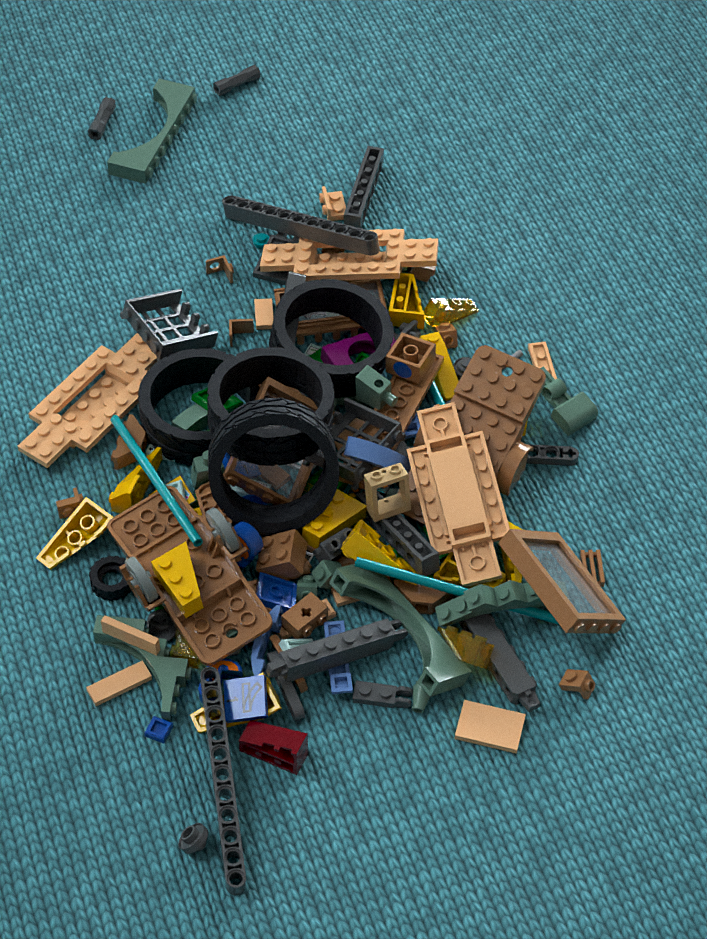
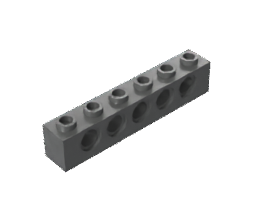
M367 146L344 212V224L362 229L384 163V148Z
M363 491L357 494V500L366 505V494ZM377 491V500L384 499V497ZM368 511L366 512L365 519L418 574L429 576L440 570L439 553L401 514L374 522Z

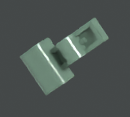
M544 366L540 368L546 375V382L541 394L554 407L551 417L567 436H570L597 418L598 409L584 392H580L571 398L567 393L565 383L560 378L554 379Z

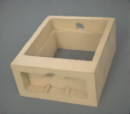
M401 462L364 474L367 511L374 522L411 510L409 474ZM399 482V494L377 500L378 488Z

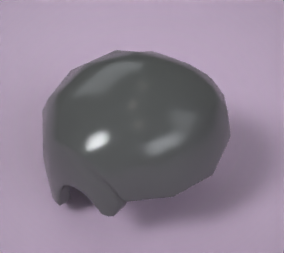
M165 609L155 610L149 614L146 627L149 629L150 635L167 639V641L175 637L178 629Z

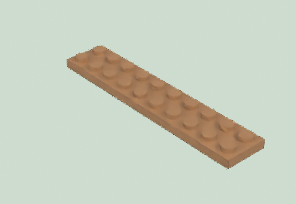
M436 354L434 363L420 384L393 375L390 380L391 393L398 397L396 405L391 407L386 404L380 410L374 408V411L401 422L402 432L405 433L444 362V356ZM370 424L363 432L373 437L380 428ZM384 431L378 439L382 441L389 433ZM361 436L358 437V438H360V439H364V440L369 441L368 439H365V438H363V437H361ZM400 441L397 442V443L391 448V450H394V451H395V450L397 449V447H398ZM376 466V467H374L370 472H373V471H376V470H379V469H382V468ZM339 476V481L353 485L352 482ZM364 479L359 482V488L365 489Z

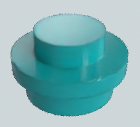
M258 233L253 236V244L256 248L263 249L264 244H267L269 236L264 233Z

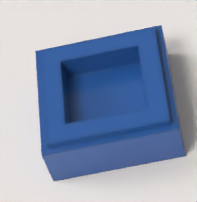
M153 716L145 731V737L164 744L173 728V723Z

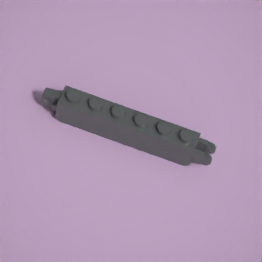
M487 613L459 621L458 623L510 703L515 705L521 703L528 712L539 708L540 701L535 693L537 683L534 677L530 676L526 671L524 662L516 656L514 647L506 641L504 632L496 626L492 614Z
M388 618L281 651L278 658L267 665L266 673L269 678L282 675L285 681H294L389 650L393 647L394 642L406 638L408 632L406 629L395 631L402 625L399 619L389 621Z

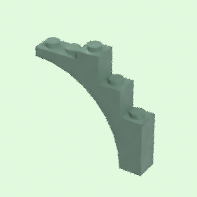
M509 580L494 588L479 584L464 591V595L435 607L439 626L446 627L468 618L496 611L547 607L528 582L522 584ZM555 581L568 598L565 584Z
M97 615L93 630L95 643L112 646L127 652L139 661L143 660L156 679L162 694V719L171 722L172 715H176L177 702H175V699L180 696L181 687L186 688L187 680H191L192 667H189L188 659L170 657L171 648L167 646V639L159 638L160 651L156 656L103 633L101 620L104 616ZM108 616L149 634V629L146 627V619Z

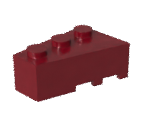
M250 720L239 739V751L297 775L308 756V733Z

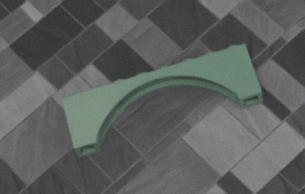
M158 79L153 87L154 101L163 107L168 116L164 128L156 137L141 146L121 152L114 151L107 161L109 175L146 184L148 179L152 177L155 167H158L161 157L165 155L167 147L171 145L174 135H177L180 125L184 123L186 115L190 113L192 105L196 103L197 94H195V87Z
M355 564L336 569L329 583L340 596H348L364 601L384 611L395 620L399 619L402 622V626L417 644L422 657L423 673L417 683L430 697L465 684L472 672L471 669L385 575L355 567Z

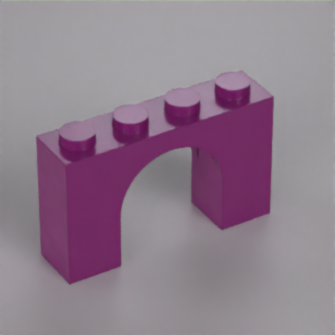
M366 332L323 346L320 359L325 364L350 365L354 364L350 359L352 355L361 352L373 354L376 350L372 338ZM393 337V342L391 343V348H392V346L394 345V343L396 342V340H395L394 337Z

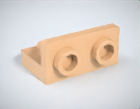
M322 186L319 200L320 203H323V215H326L327 220L330 221L344 220L346 205L342 191L327 193L326 187Z

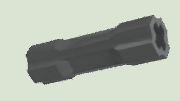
M254 64L234 76L214 82L213 89L218 96H221L231 91L234 87L260 78V70Z
M105 97L102 99L99 111L88 129V136L91 139H101L105 126L116 108V101L113 98Z

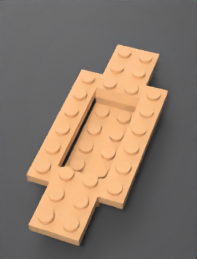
M404 229L369 230L377 233L379 246H386L385 252L369 256L361 253L344 252L317 254V248L338 247L300 237L299 243L264 244L260 271H293L306 275V281L317 279H399L402 267L437 266L439 242L438 238L404 240Z
M138 333L116 353L101 345L28 413L29 418L40 425L17 446L18 451L46 468L57 460L69 447L74 449L77 446L83 451L88 452L114 427L110 421L112 416L118 415L122 419L139 403L140 383L147 371L157 363V356ZM105 369V375L102 378H100L62 416L58 414L71 400H73L90 382H92Z
M455 402L417 411V416L425 445L406 450L430 545L439 555L454 553L462 587L502 579L493 542L500 541L509 531L510 527L483 431L464 435Z

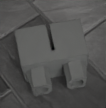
M346 527L319 544V547L312 552L319 563L322 560L335 561L343 555L341 546L352 529Z

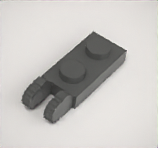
M356 680L353 702L389 708L411 707V700L403 697H411L413 689L405 686L397 687Z

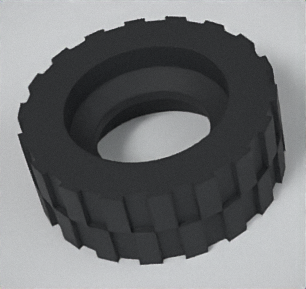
M116 555L103 557L91 567V572H89L90 584L93 593L95 592L97 597L109 601L120 600V598L126 597L132 591L123 575L120 583L115 585H106L102 581L103 575L107 572L118 571L121 573L119 567L124 564L125 558Z

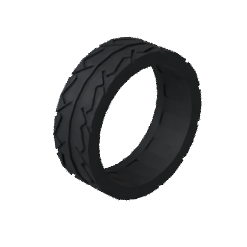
M317 279L295 286L281 298L276 307L269 338V347L294 350L296 353H302L294 346L286 331V327L294 319L313 312H330L352 319L367 331L373 340L376 351L368 358L350 365H331L319 361L316 362L330 375L334 386V398L356 395V376L366 365H369L381 375L386 367V355L391 349L394 336L393 323L390 321L391 317L387 309L366 289L353 283L349 284L346 281Z
M275 347L249 349L236 354V356H231L222 362L209 380L207 413L211 436H213L220 422L230 414L223 406L226 401L242 389L262 384L267 377L306 394L318 407L315 413L323 420L322 422L326 423L330 432L332 430L334 386L331 377L319 363L300 352L296 353L294 350ZM255 428L239 437L227 450V453L251 464L280 466L306 459L305 457H310L320 448L307 434L295 428Z
M215 349L183 350L161 359L147 371L140 383L138 393L140 422L146 432L148 444H152L154 449L160 447L165 458L171 461L175 460L176 463L192 466L193 459L202 456L203 452L208 450L212 436L210 431H188L171 426L155 413L156 405L165 395L181 386L194 383H209L212 374H215L218 366L234 355ZM258 385L250 386L238 391L237 394L248 403L255 400L260 387Z
M263 398L250 401L228 414L215 430L208 448V481L212 496L219 508L224 510L223 513L237 524L239 522L249 523L261 533H280L293 529L297 530L321 515L332 501L339 483L337 452L333 435L326 423L322 422L323 420L310 408L284 398H266L265 400ZM283 425L295 428L307 434L323 452L325 459L322 472L313 487L300 498L279 505H263L241 497L225 480L221 466L227 450L243 434L258 427Z

